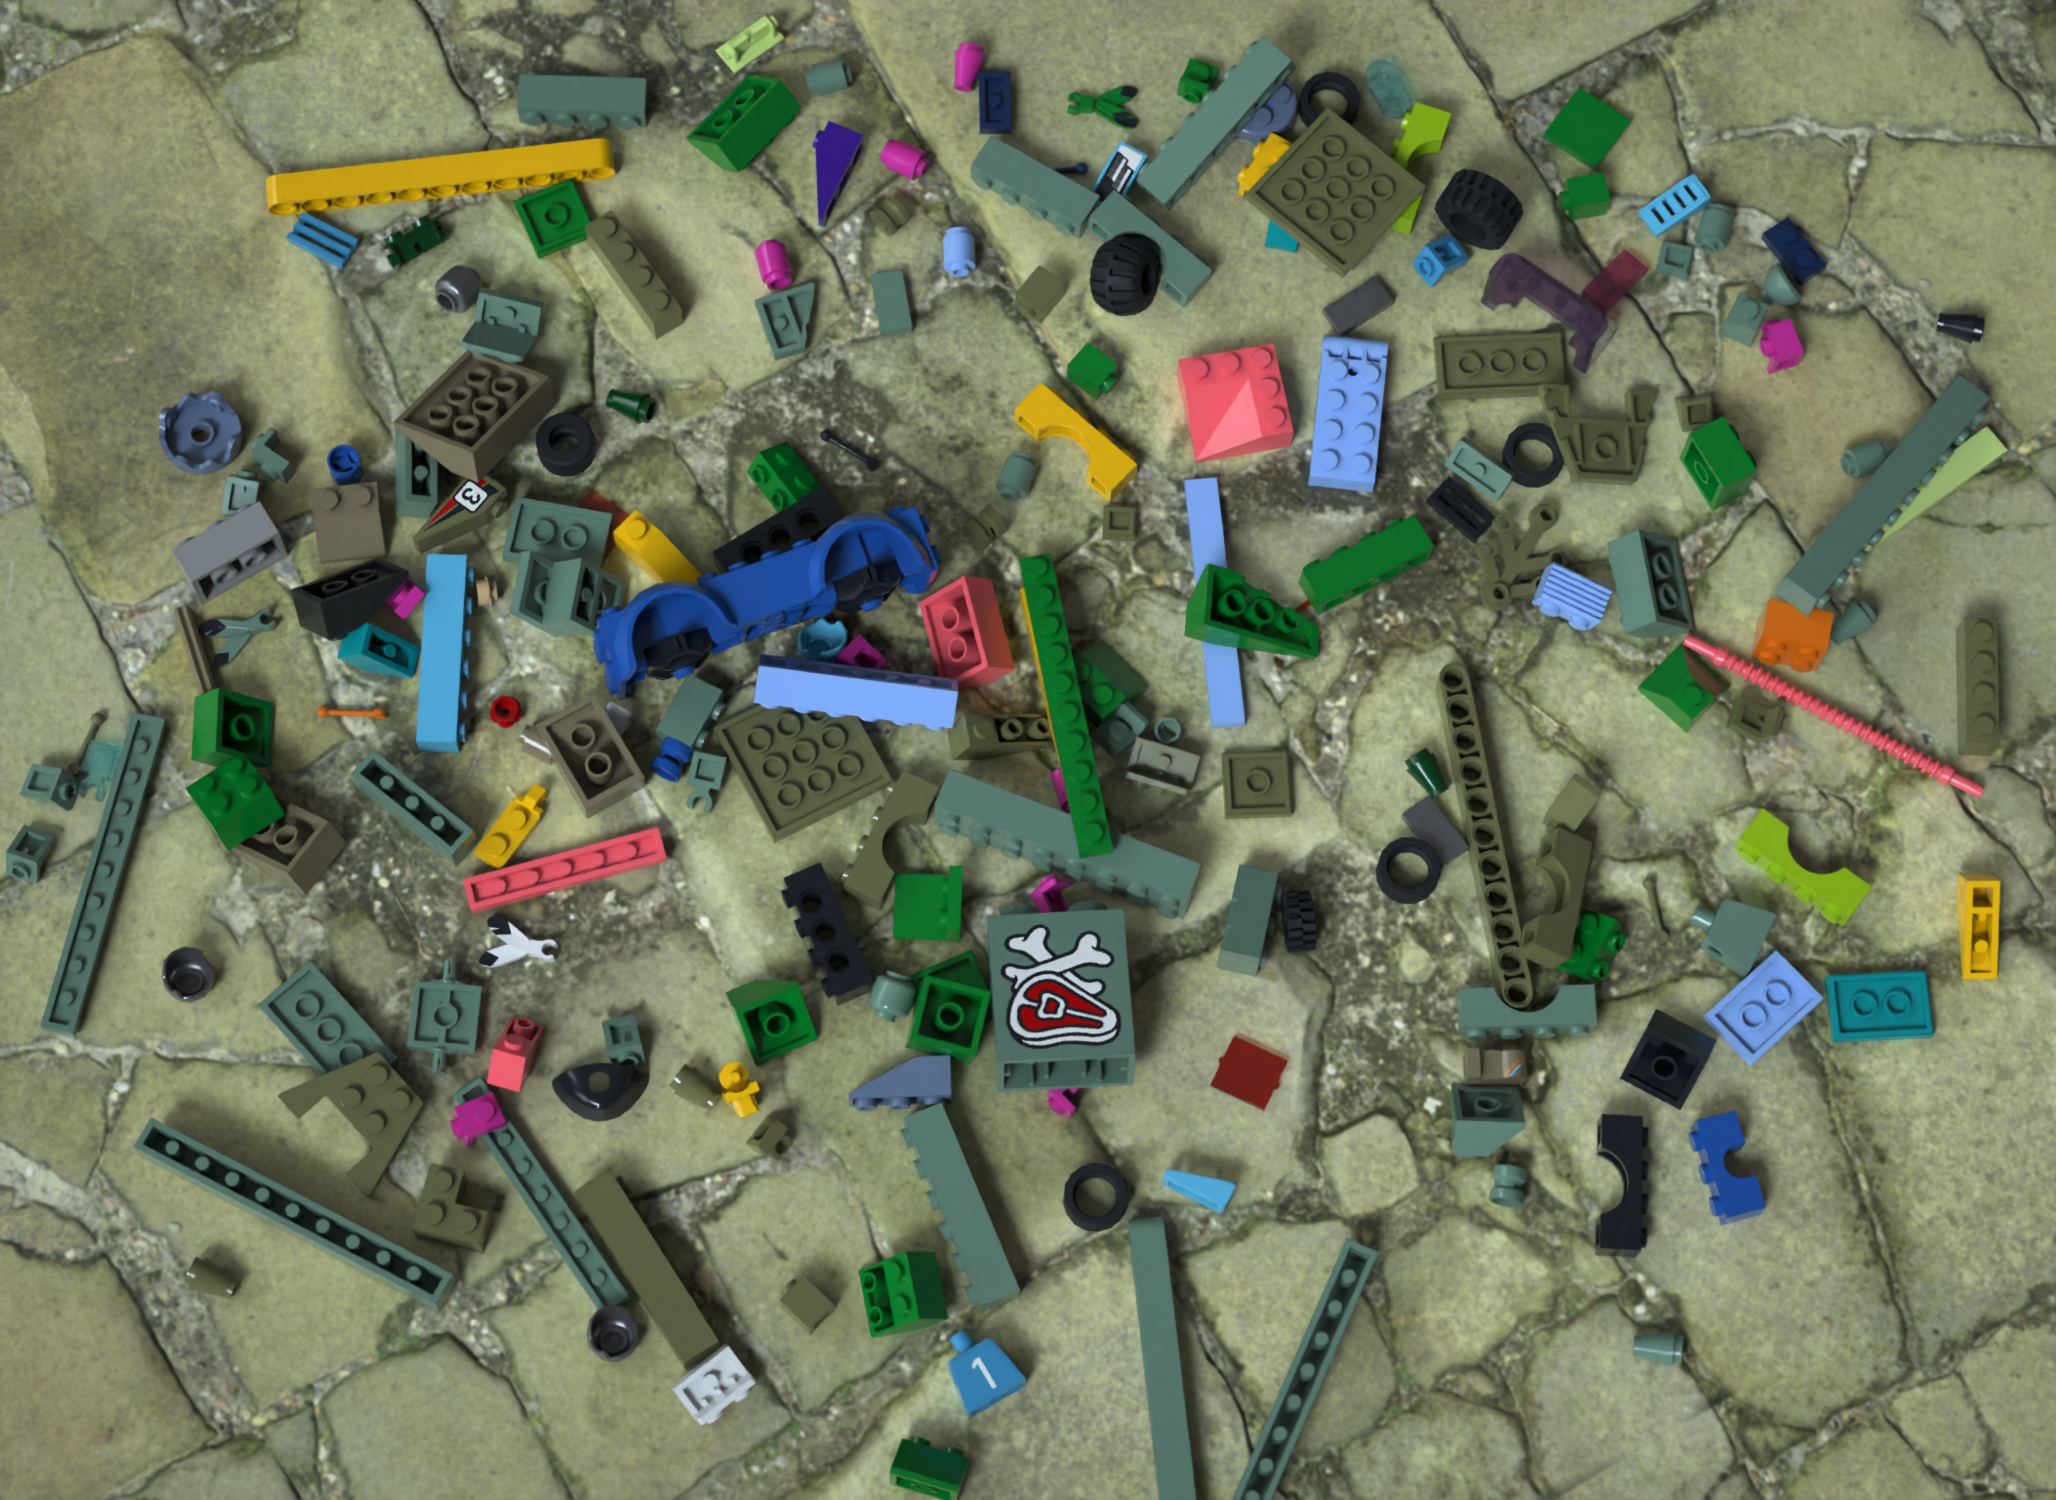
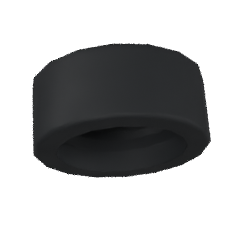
M1335 72L1319 73L1307 80L1301 90L1298 112L1302 122L1309 128L1320 116L1311 108L1312 96L1322 90H1333L1340 93L1347 100V109L1340 117L1352 126L1359 108L1360 96L1356 85L1348 77Z
M1527 423L1518 426L1510 433L1502 452V463L1517 473L1513 481L1529 488H1539L1550 484L1558 477L1564 463L1552 428L1542 423ZM1525 440H1538L1545 443L1553 453V460L1550 466L1542 471H1530L1523 468L1515 459L1517 445Z
M1401 837L1390 842L1381 852L1376 867V879L1381 891L1391 900L1402 904H1416L1427 899L1435 890L1441 874L1440 859L1435 849L1426 841L1415 837ZM1410 852L1420 856L1425 861L1428 867V876L1421 886L1414 889H1406L1392 881L1389 875V865L1391 860L1400 853Z
M1091 1163L1079 1167L1070 1175L1065 1184L1063 1205L1066 1215L1076 1226L1086 1231L1100 1232L1112 1228L1122 1219L1127 1209L1129 1192L1126 1181L1116 1169L1106 1164ZM1101 1178L1109 1182L1114 1188L1116 1194L1115 1205L1104 1216H1088L1077 1206L1075 1199L1076 1191L1079 1185L1087 1179Z

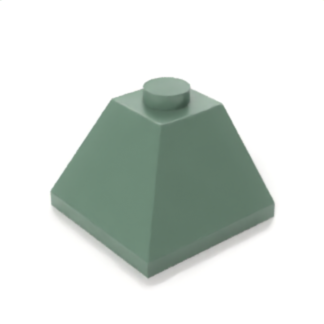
M1451 1085V1143L1453 1155L1464 1158L1488 1157L1525 1128L1519 1087Z

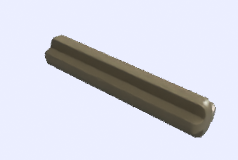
M188 605L178 607L174 610V616L199 694L201 695L217 687L191 607Z

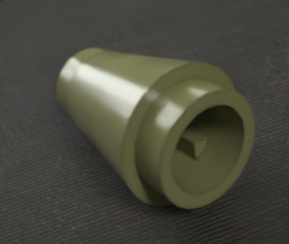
M684 1064L669 1085L675 1090L674 1094L706 1108L708 1111L713 1108L721 1097V1094L716 1091L695 1067L690 1068L686 1064Z
M196 1257L188 1270L184 1282L191 1285L190 1289L230 1299L239 1280L233 1278V1276L206 1257L204 1260Z

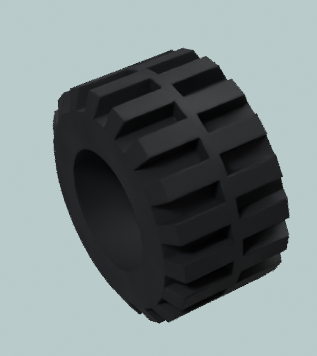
M1472 169L1457 171L1435 204L1437 217L1451 233L1470 245L1486 250H1498L1503 247L1523 215L1521 203L1508 187L1497 179Z

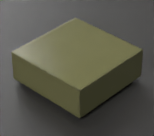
M1104 505L1102 540L1135 541L1136 507Z

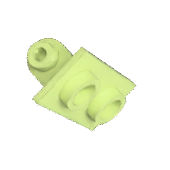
M772 15L768 18L764 16L715 51L735 74L785 38L776 28L778 26L776 19Z

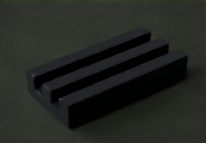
M1450 477L1426 501L1429 506L1473 544L1492 527V520L1495 518L1492 513ZM1448 489L1485 522L1483 524L1479 522L1466 508L1449 496L1445 490ZM1438 497H1439L1443 502H1445L1450 508H1452L1458 515H1460L1465 521H1467L1472 527H1474V528L1476 529V531H1475L1474 529H1472L1467 523H1465L1460 517H1458V516H1457L1452 510H1450L1445 504H1443V503L1438 499Z

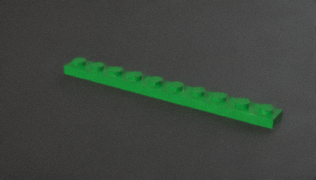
M1049 553L1018 559L1079 858L1113 853V846L1052 556Z

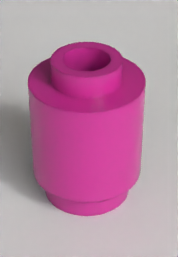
M890 139L886 143L880 161L886 164L887 169L913 181L918 176L922 178L930 164L926 151L901 139L897 141Z
M777 240L762 242L754 253L762 282L767 284V288L770 290H778L789 286L792 283L791 276L793 275V270L785 244L777 242Z

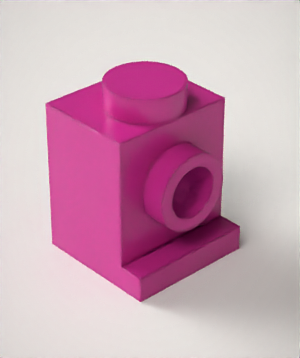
M1774 319L1764 323L1761 326L1763 335L1760 339V348L1764 357H1769L1770 360L1767 366L1768 373L1771 374L1799 365L1804 350L1791 319L1784 321Z
M859 634L839 653L833 663L883 670L888 660Z

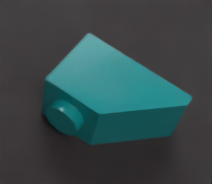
M370 623L363 624L359 629L347 633L348 636L341 640L338 659L364 671L407 679L413 678L420 647Z

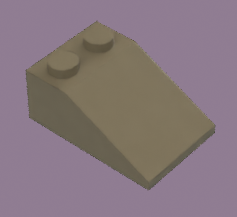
M595 693L536 724L544 743L586 819L645 787L643 773Z
M275 796L285 815L231 850L282 884L307 895L346 845V842L329 821Z

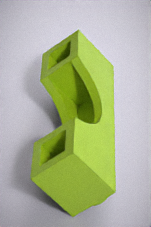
M1415 102L1412 113L1406 111L1400 128L1405 131L1403 138H1396L1391 152V156L1395 157L1394 161L1407 170L1416 159L1426 155L1439 154L1452 113ZM1423 194L1413 202L1389 229L1410 235Z
M1762 808L1734 847L1739 851V856L1750 864L1760 866L1775 883L1785 884L1793 890L1794 896L1801 902L1811 903L1821 910L1820 913L1826 920L1844 926L1872 886L1845 867L1830 874H1816L1802 868L1793 859L1789 851L1788 833L1790 827Z

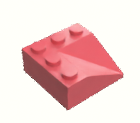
M1274 344L1178 360L1177 380L1196 463L1291 447L1294 431Z

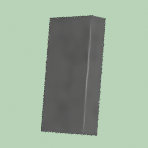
M1373 277L1323 308L1322 314L1339 336H1344L1391 307L1393 299L1377 278Z
M1429 795L1402 814L1401 818L1416 837L1426 841L1435 849L1440 859L1441 869L1468 851L1469 846Z

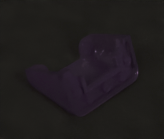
M1504 254L1490 269L1481 303L1492 311L1498 305L1509 303L1516 309L1524 298L1536 304L1575 331L1568 343L1569 346L1575 349V358L1572 365L1586 374L1613 339L1617 329L1615 318L1605 309L1533 260L1519 254Z

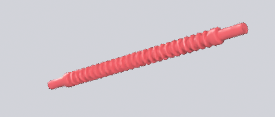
M1690 633L1683 643L1684 646L1711 659L1712 664L1716 667L1722 668L1724 666L1726 667V672L1733 670L1736 677L1740 674L1743 676L1744 681L1750 679L1752 680V685L1758 683L1761 690L1767 688L1769 689V694L1777 693L1778 699L1781 696L1785 697L1786 703L1792 701L1794 702V707L1802 706L1803 712L1810 710L1811 716L1819 715L1820 721L1825 718L1828 720V725L1835 723L1836 729L1844 728L1845 734L1852 732L1853 738L1860 736L1862 738L1861 742L1864 743L1866 740L1870 742V747L1877 745L1878 751L1886 750L1887 756L1894 754L1895 760L1902 758L1905 765L1909 762L1913 764V769H1916V767L1921 768L1920 772L1922 774L1925 771L1929 772L1930 778L1933 776L1938 777L1937 782L1945 786L1949 783L1978 799L1980 798L1985 788L1984 786L1955 772L1956 768L1947 763L1944 766L1941 765L1940 759L1935 762L1932 760V755L1925 757L1924 751L1916 752L1915 746L1908 748L1907 742L1900 744L1898 737L1891 739L1889 738L1890 733L1883 735L1880 728L1876 731L1872 729V724L1866 726L1864 725V720L1856 721L1855 715L1848 717L1847 711L1839 712L1838 706L1831 708L1830 702L1823 704L1822 698L1814 699L1813 693L1806 695L1805 689L1798 691L1796 684L1791 687L1788 685V680L1781 682L1780 676L1772 677L1771 671L1767 672V674L1764 673L1763 667L1756 669L1753 662L1749 665L1746 663V658L1739 660L1738 654L1730 655V650L1723 646L1717 648Z

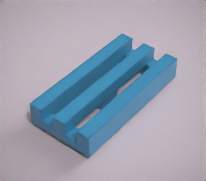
M302 212L300 215V221L294 224L293 232H289L287 235L288 242L342 270L359 246L358 239L305 212ZM306 225H308V226H310V227H312V228H314V229H316V230H318V231H320V232H322V233H324V234H326V235H328V236H330V237H332V238H334V239H336V240H338V241H340V242H342V243L348 245L349 247L347 248V247H345V246H343V245H341V244L335 242L334 240H332V239H330V238H328V237H326V236H324V235H322V234H320V233H318V232H316V231H314V230H312V229L306 227ZM302 233L318 241L320 244L343 254V256L340 258L299 236Z

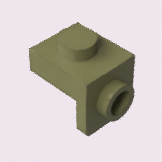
M1743 695L1738 696L1734 699L1726 727L1756 743L1772 740L1778 736L1782 729V718L1785 710L1779 706L1767 709Z

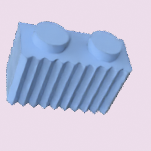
M1553 562L1545 568L1532 603L1540 607L1539 610L1548 616H1561L1569 621L1568 624L1575 629L1590 630L1600 623L1612 589Z

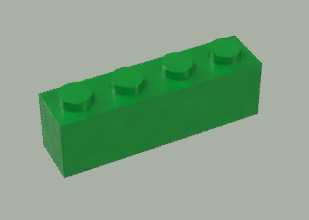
M1415 515L1405 520L1403 517L1397 518L1387 525V529L1379 533L1375 531L1369 532L1360 538L1359 543L1351 547L1344 545L1336 549L1331 554V557L1322 562L1319 559L1314 560L1303 568L1298 584L1318 616L1430 559L1434 545Z

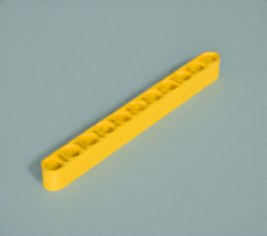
M599 138L283 173L268 177L265 183L269 213L284 216L302 214V212L311 213L552 186L573 178L574 183L604 180L615 175V164L611 141Z

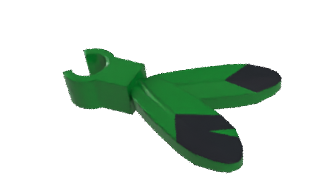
M1122 86L1108 91L1095 99L1093 96H1083L1076 92L1070 93L1067 100L1069 102L1076 101L1079 103V106L1069 105L1067 113L1070 115H1078L1080 113L1092 114L1094 110L1096 114L1120 128L1134 129L1137 126L1134 117L1118 106L1131 101L1136 96L1138 90L1134 86Z

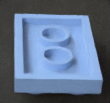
M1775 950L1706 1013L1703 1019L1751 1067L1821 1003L1824 998Z

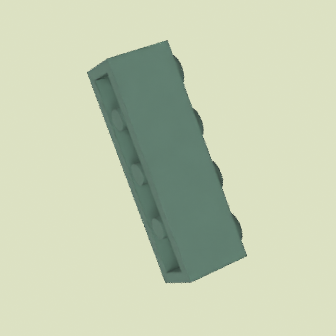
M519 74L517 110L520 123H526L530 126L558 124L562 127H572L574 125H589L594 128L621 126L625 129L646 127L648 107L646 78Z
M992 135L971 164V179L978 187L984 190L990 189L998 193L1007 203L1011 205L1017 204L1025 208L1034 218L1052 223L1058 231L1068 236L1073 235L1080 239L1087 229L1090 215L1100 204V195Z
M372 750L351 773L356 788L453 866L457 867L478 843L473 829L376 751Z

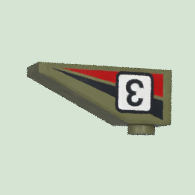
M488 474L479 483L465 478L413 536L416 550L423 553L488 525L494 517L499 518L506 511L509 504L506 488Z

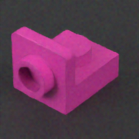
M407 578L385 603L405 620L425 595V592Z
M1082 1088L1047 1090L1046 1096L1049 1098L1047 1103L1057 1115L1061 1116L1064 1113L1071 1119L1075 1115L1076 1108L1065 1096L1068 1094L1072 1098Z

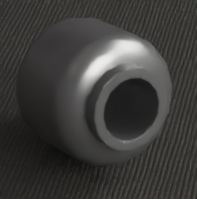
M460 265L451 267L435 284V299L440 307L451 313L466 312L478 301V294L482 288L479 274L472 268Z

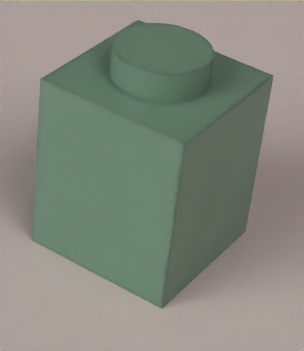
M1739 292L1720 334L1750 347L1769 305Z

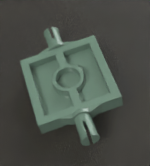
M450 960L444 961L442 980L433 982L414 981L407 1048L408 1050L427 1051L434 1054L431 1073L438 1075V1072L440 1075H446L447 1055L456 1053L476 1055L483 987L465 985L456 981L459 962L454 960L451 963Z

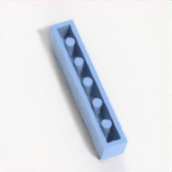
M760 654L754 703H759L761 706L769 709H777L783 706L793 708L800 713L821 711L826 712L832 717L852 715L859 716L860 719L869 722L883 719L890 720L900 726H909L913 723L925 725L932 730L953 729L958 697V680Z

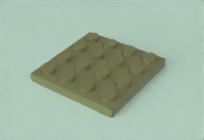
M1327 107L1246 193L1245 199L1341 278H1344L1424 192L1426 186Z
M759 704L713 727L719 743L774 843L888 787L892 781L857 716L832 717L826 712L821 711L800 713L790 707L780 706L777 709H769Z

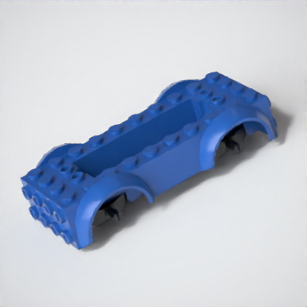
M900 505L888 510V515L870 512L848 515L832 524L813 543L811 538L801 540L792 545L793 550L782 554L779 549L767 552L760 556L762 561L750 565L748 561L736 563L729 567L730 572L717 576L716 572L705 574L697 578L698 583L678 580L656 583L639 592L624 610H621L620 606H615L601 612L602 617L597 619V629L593 630V649L599 664L605 663L604 678L610 695L617 694L619 701L630 698L636 690L634 684L645 680V673L648 677L658 680L688 677L694 674L695 669L702 666L711 652L716 655L731 647L814 617L831 614L832 606L835 610L848 614L860 610L869 612L880 608L897 586L900 589L904 587L905 591L911 594L919 595L929 591L939 570L938 564H941L942 561L936 545L930 546L927 533L930 532L924 513L918 515L915 506L907 509L906 505Z

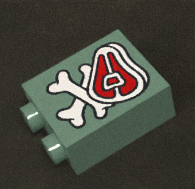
M1082 901L1071 905L1067 912L1040 913V910L1035 906L1017 904L1003 909L1000 915L987 916V949L997 1092L1134 1085L1136 1052L1123 909H1107L1105 904L1098 901Z

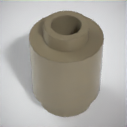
M536 721L533 726L527 724L519 738V743L523 744L521 751L549 765L552 763L556 764L536 727V724L539 722Z

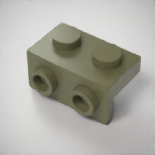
M1137 735L1124 777L1131 779L1130 784L1133 786L1149 789L1150 785L1162 788V794L1181 799L1182 795L1188 796L1191 791L1201 754Z

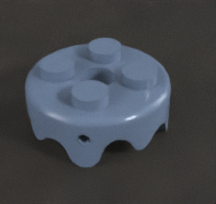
M1288 78L1267 100V104L1261 107L1235 136V139L1250 141L1256 147L1260 140L1265 142L1271 132L1276 135L1289 132L1297 113L1298 103L1295 87Z
M210 391L208 394L187 393L182 396L181 400L174 407H165L160 413L159 441L168 460L184 472L204 475L217 472L231 463L240 450L243 431L237 412L233 410L221 394L215 391ZM205 429L210 432V437L204 442L193 440V436L198 430Z

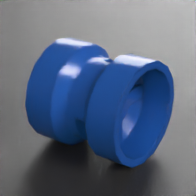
M339 445L329 452L327 464L333 481L340 486L351 485L361 481L363 466L358 452L353 447Z
M665 737L660 745L661 752L659 756L653 758L649 768L658 776L677 783L683 775L682 768L684 764L690 762L694 751L681 741Z

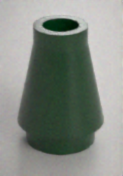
M611 389L606 398V407L614 409L637 424L642 422L648 424L653 419L656 411V399L651 398L649 393Z
M1427 748L1404 761L1408 767L1406 771L1429 793L1432 799L1449 789L1435 754H1431Z

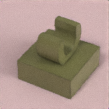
M766 1117L746 1144L754 1152L780 1160L782 1156L776 1152V1144L781 1141L783 1144L791 1146L793 1142L789 1136L784 1135L788 1131V1127L780 1120Z

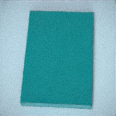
M1926 970L1825 976L1824 983L1832 1043L1924 1039L1934 1036Z

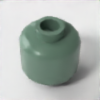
M889 970L886 971L885 975L880 974L876 976L868 998V1004L877 1010L876 1017L895 1022L896 1016L907 1017L910 1014L917 993L916 987L911 984L912 978Z

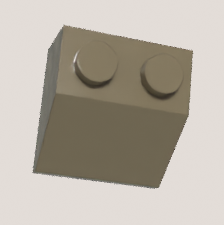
M377 482L311 489L313 519L321 564L387 557L382 497Z

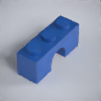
M1736 1111L1696 1120L1691 1127L1692 1132H1689V1142L1692 1150L1699 1153L1702 1163L1699 1165V1173L1703 1184H1708L1712 1197H1709V1204L1713 1216L1719 1217L1721 1225L1760 1216L1766 1209V1205L1756 1175L1747 1178H1737L1732 1176L1724 1165V1156L1740 1151L1745 1144Z

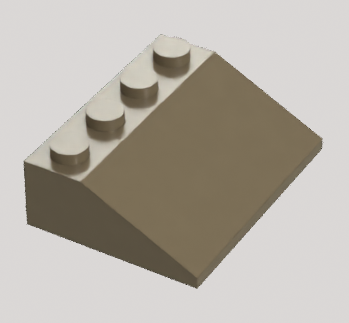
M467 350L394 421V427L452 473L479 483L554 407L550 376L516 363L505 362L500 357L488 354L477 355Z

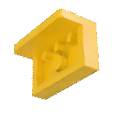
M1272 132L1265 142L1260 140L1252 154V157L1255 159L1250 167L1244 165L1237 177V182L1240 183L1238 195L1244 197L1292 146V143Z

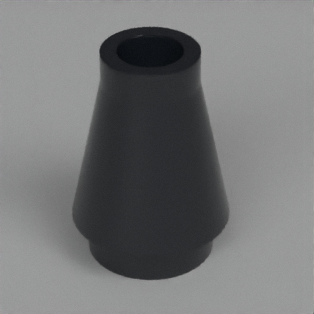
M1939 313L1936 332L1945 333L1972 344V341L1981 342L1985 317L1978 316V313Z

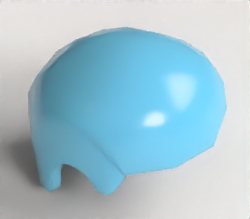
M820 618L814 624H808L799 631L797 650L805 660L833 663L839 653L847 646L848 631L840 620L832 624L824 618Z

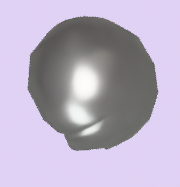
M182 947L173 950L164 960L162 982L167 992L173 998L182 1002L192 1003L204 998L213 988L214 969L206 959L203 951L191 947Z
M607 1305L598 1309L588 1324L586 1335L590 1349L600 1359L607 1360L608 1362H620L630 1357L639 1344L638 1323L629 1315L628 1310L622 1306Z

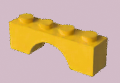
M1040 383L1015 408L1014 422L1037 441L1056 436L1066 437L1083 447L1090 461L1087 469L1086 483L1108 502H1111L1136 477L1137 463L1135 457L1124 448L1120 450L1114 445L1111 437L1103 429L1094 428L1081 410L1078 408L1072 409L1068 406L1056 389L1052 387L1048 389L1044 384Z

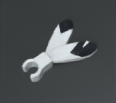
M488 918L487 923L491 932L507 945L485 952L479 959V963L482 966L499 967L517 961L527 955L541 958L548 963L556 961L553 955L543 954L547 947L558 948L555 941L551 939L529 941L521 931L503 918Z

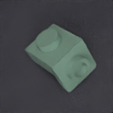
M270 427L265 434L261 433L252 444L251 453L255 464L260 466L259 470L266 477L273 481L278 478L287 484L294 476V472L290 462L274 452L280 440L277 431Z

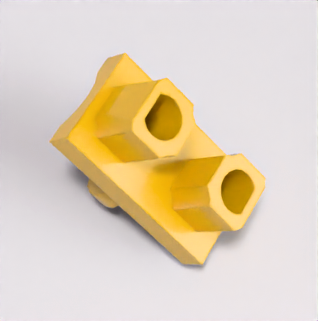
M739 1062L725 1064L719 1074L720 1083L725 1088V1090L720 1091L723 1101L726 1103L732 1102L736 1114L740 1118L760 1111L753 1094L760 1091L757 1081L749 1079V1072L743 1064Z

